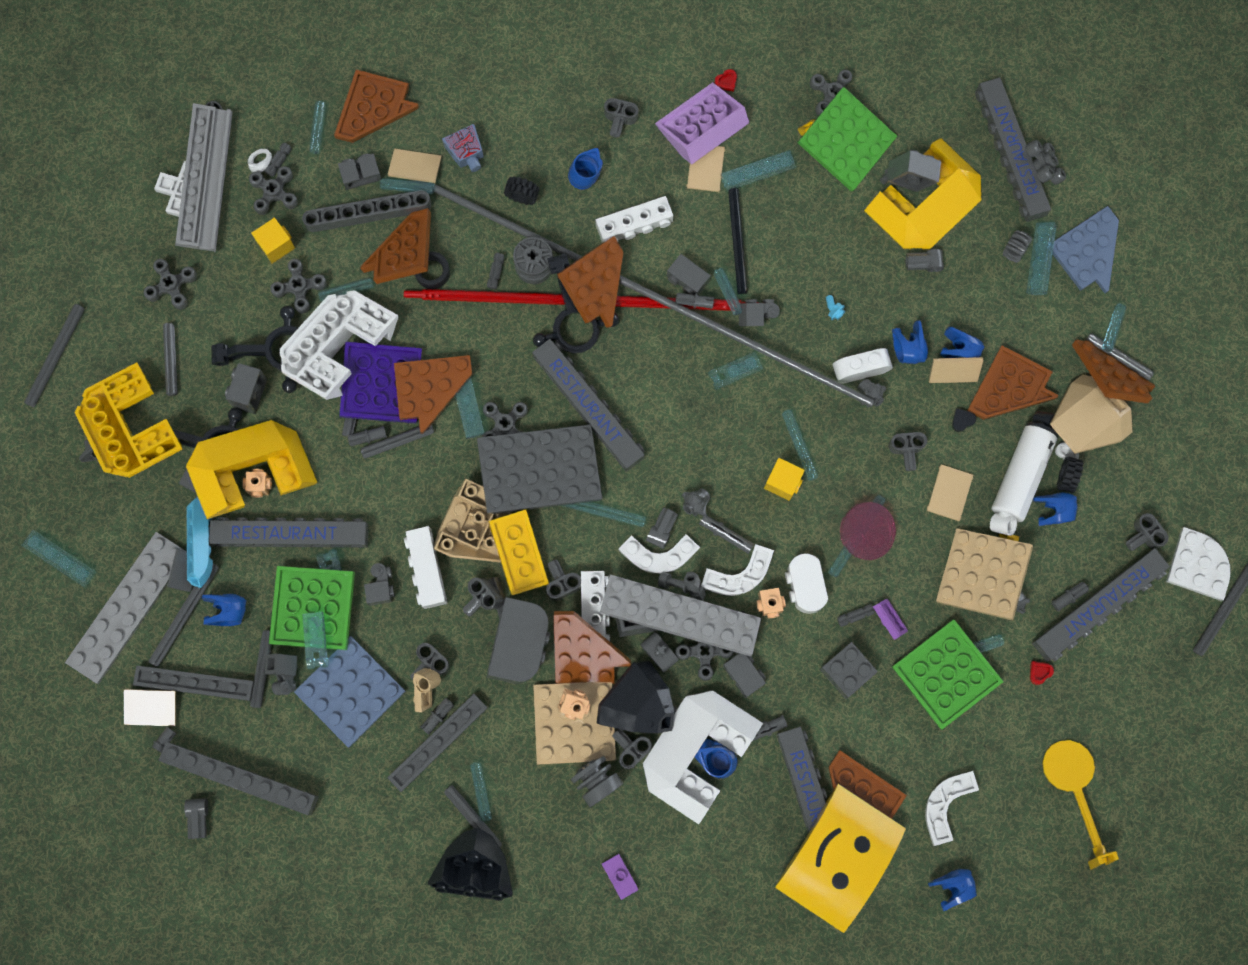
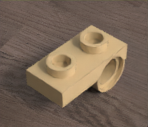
M423 668L414 673V704L416 712L422 713L432 707V689L439 686L441 682L440 675L434 670Z

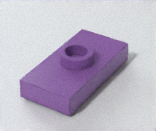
M888 599L873 606L882 624L887 628L894 640L908 632Z
M619 854L602 863L621 900L639 890Z

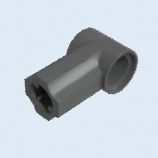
M932 249L924 253L906 254L907 270L939 272L944 269L943 253L940 249Z
M663 508L655 526H652L646 541L664 549L678 514L670 509Z
M207 798L185 800L184 811L188 824V839L207 838Z

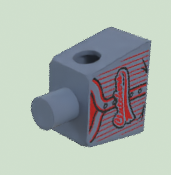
M474 124L442 138L445 149L460 168L468 165L471 172H476L481 168L478 160L484 156Z

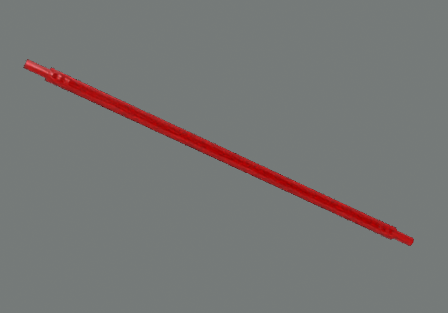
M440 289L404 290V298H422V300L564 305L562 294ZM617 296L615 307L671 309L649 297ZM668 298L676 302V298ZM714 299L712 309L680 305L696 310L739 311V304L746 302H741V300Z

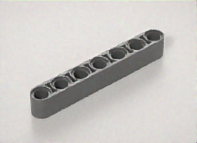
M419 190L308 210L303 214L302 220L308 231L318 232L407 216L412 212L427 208L430 210L431 200L426 191ZM421 199L427 200L424 204L418 203ZM402 203H408L406 207H400ZM384 206H390L386 211L381 210ZM366 209H371L370 213H363ZM348 212L353 213L351 217H345ZM329 216H335L333 220H326ZM316 219L313 224L308 223L309 220Z

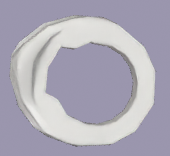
M259 149L249 156L248 167L252 173H262L268 167L272 159L271 152L267 149ZM267 154L263 161L258 164L253 163L257 155Z

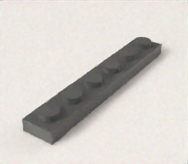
M136 666L133 681L134 686L251 701L254 681L144 666Z
M473 694L387 778L400 792H403L488 708Z

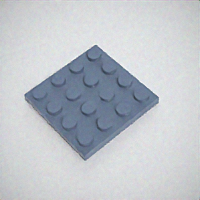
M351 636L348 638L347 650L337 649L294 691L348 748L406 692Z

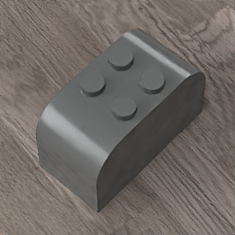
M505 598L486 678L521 684L530 680L537 673L539 665L544 663L546 652L543 651V647L548 644L550 632H547L548 617L540 606L521 600Z

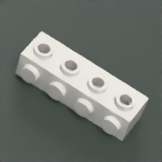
M666 196L598 218L596 219V228L602 242L612 236H615L617 242L624 238L629 240L634 238L636 234L642 232L643 234L653 231V228L669 226L673 222V213Z
M426 526L406 531L407 537L404 538L406 549H409L411 556H408L410 567L414 568L415 574L412 575L414 586H417L419 591L416 594L418 605H422L424 609L448 604L437 553L434 550L435 543L431 528Z
M581 571L582 618L610 642V634H606V626H609V616L600 613L605 588H607L608 576H604V571Z

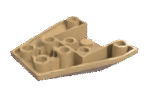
M1081 375L1069 385L1050 425L1070 449L1077 454L1120 443L1132 433L1131 408L1124 400L1106 398L1092 376Z
M465 479L454 495L438 530L434 550L453 558L501 563L488 521L510 515L511 513L487 514L483 486Z

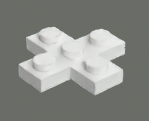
M184 161L178 177L160 172L154 188L156 192L171 196L166 212L178 217L186 161Z

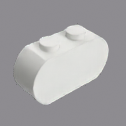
M886 348L844 357L833 363L837 382L841 384L884 374L893 368Z
M810 554L798 555L789 564L788 572H785L786 582L791 584L792 591H789L791 603L795 602V607L799 611L807 614L816 613L824 607L828 600L820 561Z

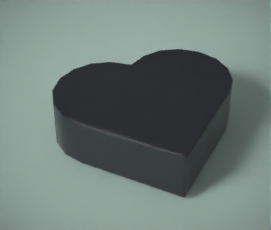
M958 408L955 409L952 421L954 431L963 432L967 427L975 424L976 416L974 413Z

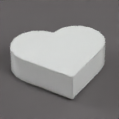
M1060 443L1055 448L1056 455L1063 458V460L1066 456L1079 459V453L1075 454L1066 443Z

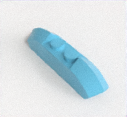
M196 497L187 506V580L191 585L201 588L207 582L213 566V560L209 557L211 546L209 545L210 527H208L212 518L206 519L200 501Z

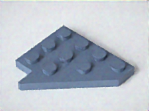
M1108 206L1047 246L1080 291L1093 282H1096L1104 293L1109 291L1119 220Z

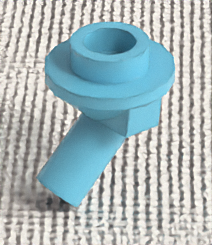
M828 295L826 297L827 306L830 310L828 315L831 320L835 318L839 320L845 313L843 310L845 306L840 303L835 305L833 296Z

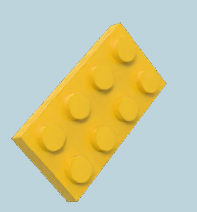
M519 511L488 521L511 596L549 584L527 511Z

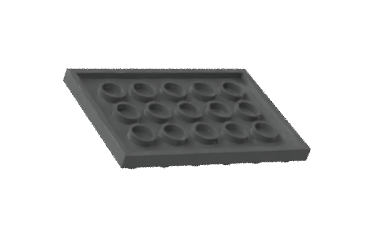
M591 425L477 438L487 514L602 500Z

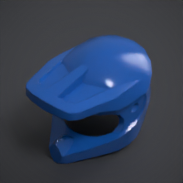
M598 148L583 152L573 160L569 168L568 178L571 185L575 188L587 189L599 177L603 162L600 159Z
M921 321L914 322L913 333L910 334L909 341L901 334L900 328L892 329L894 350L899 362L908 364L924 363L928 356V346L924 339Z
M953 327L946 329L944 335L953 342L952 344L955 349L948 350L943 347L940 352L942 357H981L985 347L979 339Z
M1062 492L1033 498V502L1045 503L1046 508H1053L1055 510V515L1050 518H1038L1039 526L1076 520L1078 505L1075 495Z
M236 594L202 595L204 601L214 603L213 607L222 610L221 613L213 617L205 616L204 625L236 626L241 624L246 611V599Z
M705 739L695 755V758L703 766L704 770L709 775L719 779L730 776L737 767L735 753L721 743Z
M968 869L953 870L928 883L929 887L942 885L943 890L949 889L951 891V898L948 901L941 902L943 911L977 896L975 880L972 872Z

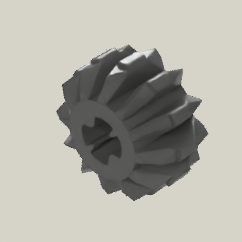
M1015 231L1003 251V256L1010 261L1019 262L1031 244L1032 237L1023 231Z

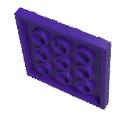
M345 342L344 367L351 371V375L342 384L341 392L343 396H341L339 417L416 424L417 419H399L394 363L421 360L422 348L388 345L374 346L366 343Z

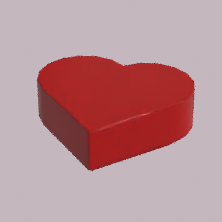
M728 69L723 74L716 76L714 84L722 90L734 92L737 74L734 70Z
M1031 661L1030 681L1033 684L1041 685L1045 682L1046 678H1050L1053 675L1054 668L1052 665Z

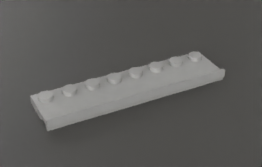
M193 103L175 246L216 252L233 112L230 109L221 110L216 109V107Z

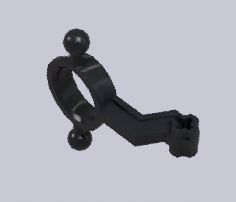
M566 253L547 258L551 274H558L569 266ZM557 275L566 309L561 311L556 317L553 333L546 335L543 333L535 334L533 336V344L536 347H540L551 339L552 341L555 340L564 351L573 354L583 353L591 349L597 342L599 327L605 326L602 319H593L591 321L593 329L591 339L581 346H573L563 340L560 334L562 320L570 314L580 313L574 307L572 299ZM614 313L613 325L611 327L619 324V316Z
M288 305L281 308L280 316L284 319V326L273 330L267 337L265 345H234L230 348L223 343L211 345L212 365H229V361H235L245 356H266L273 367L282 371V364L276 361L272 355L271 347L276 339L286 335L292 336L298 329V327L291 326V319L295 315L294 309ZM285 375L282 389L286 393H293L297 389V383Z
M236 407L230 409L228 412V418L230 419L228 426L213 427L205 433L203 438L177 430L173 431L182 445L195 448L198 442L237 431L236 424L243 418V412Z

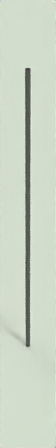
M411 180L527 238H541L549 244L551 250L559 254L566 253L567 257L573 261H577L582 257L434 183ZM620 275V284L870 407L873 406L875 400Z

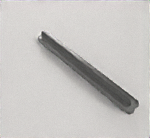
M78 304L73 305L24 401L26 405L35 407L84 312L82 306Z
M214 563L207 582L201 588L194 586L149 659L150 664L156 667L160 666L217 573L219 567Z
M1248 563L1194 647L1193 652L1197 655L1203 656L1246 589L1248 585Z

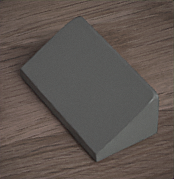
M176 549L167 587L191 592L193 585L187 580V551Z

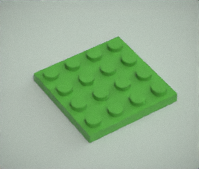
M843 87L797 143L845 187L853 191L896 139L897 135Z
M277 566L269 644L347 650L355 572Z
M954 619L892 666L893 670L940 730L944 729L1003 683V680Z

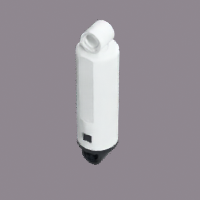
M1037 411L1033 416V421L1026 423L992 505V511L995 514L990 521L991 531L1011 536L1016 531L1017 522L1024 521L1059 437L1058 433L1050 425L1055 413Z

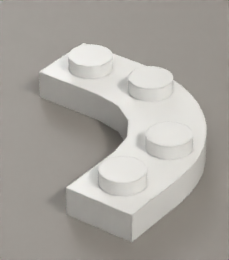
M631 535L618 550L632 564L645 572L669 573L682 567L700 547L688 535H685L668 552L661 554L652 553Z
M755 544L750 562L743 572L736 575H726L707 568L701 586L706 590L728 596L747 593L754 589L766 575L774 550Z
M973 771L947 778L939 783L931 792L926 803L925 819L933 846L953 841L947 821V809L953 799L979 790Z

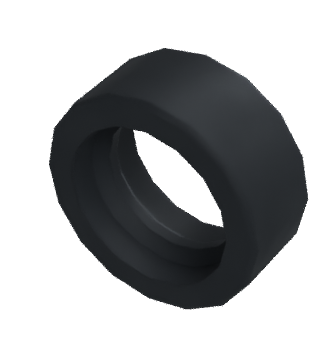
M434 251L429 252L428 261H438L443 267L442 275L435 280H426L421 273L415 274L418 283L427 289L442 287L450 276V268L446 258Z

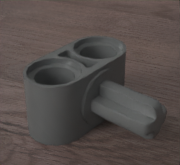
M615 98L606 100L604 115L608 120L613 121L610 130L611 136L614 138L620 137L623 124L632 125L637 122L638 107L636 104ZM609 108H615V109H617V110L614 111V112H611V111H609L608 109H609ZM632 112L634 115L628 116L626 113Z
M921 432L896 434L890 440L888 447L892 453L904 456L906 471L916 470L915 453L923 450L927 444V437ZM913 439L920 440L921 446L914 445ZM894 441H900L903 447L897 448L894 445Z
M1146 513L1135 520L1134 528L1138 534L1127 540L1126 545L1131 551H1134L1144 543L1151 549H1158L1168 542V535L1152 514ZM1142 519L1148 522V528L1142 525ZM1154 535L1159 537V544L1154 541Z
M558 560L548 563V568L554 578V581L550 582L546 589L547 595L551 600H561L580 590L581 577L578 574L569 573L565 575ZM571 578L578 580L576 587L568 585V581ZM555 586L561 589L560 594L556 596L550 593L551 588Z
M472 578L468 582V590L473 599L463 608V612L467 616H472L480 607L487 610H497L502 607L503 597L488 579ZM479 582H480L481 585H482V588H481L480 591L478 590V587H477ZM491 596H492L493 599H494V603H493L492 606L490 605V602H489Z
M656 632L640 644L653 662L658 664L663 673L679 661Z
M422 643L417 647L416 653L422 663L410 675L412 680L414 673L423 668L434 670L439 675H444L449 671V661L432 645ZM426 647L430 648V656L422 657L421 651ZM438 661H444L446 664L445 668L441 671L436 670L435 667Z
M621 729L616 730L612 735L615 741L624 749L619 759L620 765L624 769L635 767L651 750L652 744L647 737H639L632 741ZM638 742H647L648 749L645 752L639 751L637 748ZM627 754L634 758V763L629 766L625 765L622 760Z

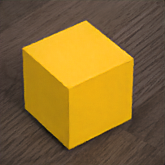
M275 217L251 233L272 264L295 249L291 241V235L284 226L278 223Z
M778 458L764 489L790 501L793 494H797L803 482L801 477L805 470Z

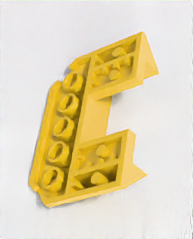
M942 139L933 142L930 148L923 154L933 156L934 159L941 161L940 177L937 183L939 187L917 208L890 185L884 192L880 191L864 210L903 249L922 248L930 250L981 201V175Z
M137 362L86 388L82 395L83 400L75 410L76 417L102 470L105 473L129 478L183 450L182 444L176 437L167 419L134 436L132 435L121 411L154 394L149 381Z
M270 420L198 442L186 465V469L206 519L244 508L245 504L232 472L265 461L269 465L280 495L317 484L297 432Z

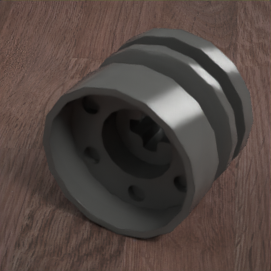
M537 237L525 238L517 244L514 249L513 259L516 274L521 280L529 284H539L550 277L551 271L547 258L553 257L549 244Z
M605 756L593 759L580 768L574 777L570 779L573 784L580 779L583 783L576 787L577 790L587 787L588 791L583 795V799L590 808L624 784L617 773L610 776L606 775V772L612 766L610 764L604 768L600 766L607 760Z

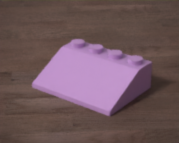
M712 82L655 124L678 153L692 165L749 124L745 107Z

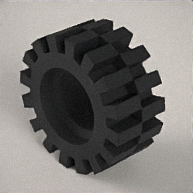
M513 176L508 178L503 193L510 200L513 199L514 202L518 201L521 204L533 205L536 202L540 189L532 181Z
M1069 456L1065 457L1059 471L1057 489L1070 493L1076 491L1082 476L1083 460Z

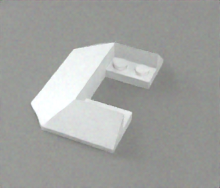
M355 290L348 291L347 294L336 296V294L328 295L280 348L282 373L326 400L343 396L340 387L351 375V371L332 359L333 356L353 334L374 346L383 337L391 341L398 315Z
M714 691L686 696L674 714L672 731L661 734L643 762L649 792L699 824L720 790L687 769L708 735L742 757L763 723Z

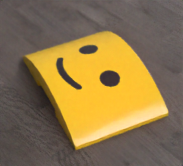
M837 784L818 815L817 821L798 852L793 856L775 888L844 933L863 908L883 876L900 844L906 828Z

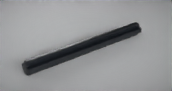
M731 188L728 194L737 293L744 295L747 294L748 289L738 188Z

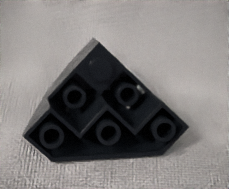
M638 661L630 665L599 703L597 724L640 733L672 731L674 708L670 691L650 661Z
M480 828L465 831L447 847L428 880V885L440 893L502 901L513 895L505 855L493 836Z

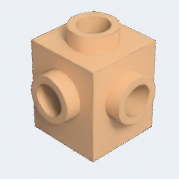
M253 469L252 472H246V478H243V489L251 497L255 498L269 495V489L272 488V478L262 469Z
M779 588L759 591V600L756 601L758 612H762V616H768V619L779 617V613H782L783 608L786 607L784 596L780 595ZM768 602H772L774 606H770Z
M564 688L557 706L559 711L564 713L567 718L576 720V718L583 719L584 714H587L590 709L586 693L577 689L571 691Z

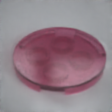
M874 502L858 503L842 519L840 526L842 543L858 559L874 560L884 556L890 550L895 540L896 526L890 512L880 504Z

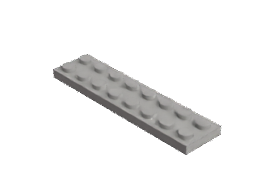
M155 532L65 663L99 684L168 585L176 549H184Z
M614 575L609 577L600 613L747 656H752L761 621L760 617Z

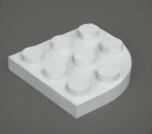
M1183 527L1166 582L1223 601L1230 580V564L1225 551L1211 537Z

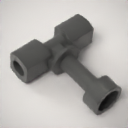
M662 572L659 576L658 586L660 588L668 589L670 586L682 588L684 593L690 592L691 598L704 601L706 596L704 588L700 585L701 581L694 572H687L684 581L673 579L669 573Z

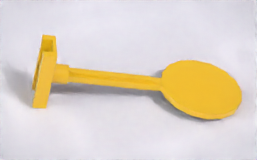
M1071 740L1059 741L1051 745L1044 754L1042 762L1043 772L1048 781L1057 789L1066 792L1072 791L1075 795L1094 847L1092 849L1096 858L1088 861L1090 870L1102 864L1109 865L1119 859L1117 852L1107 853L1104 845H1102L1082 788L1086 787L1093 778L1095 770L1093 757L1083 745Z

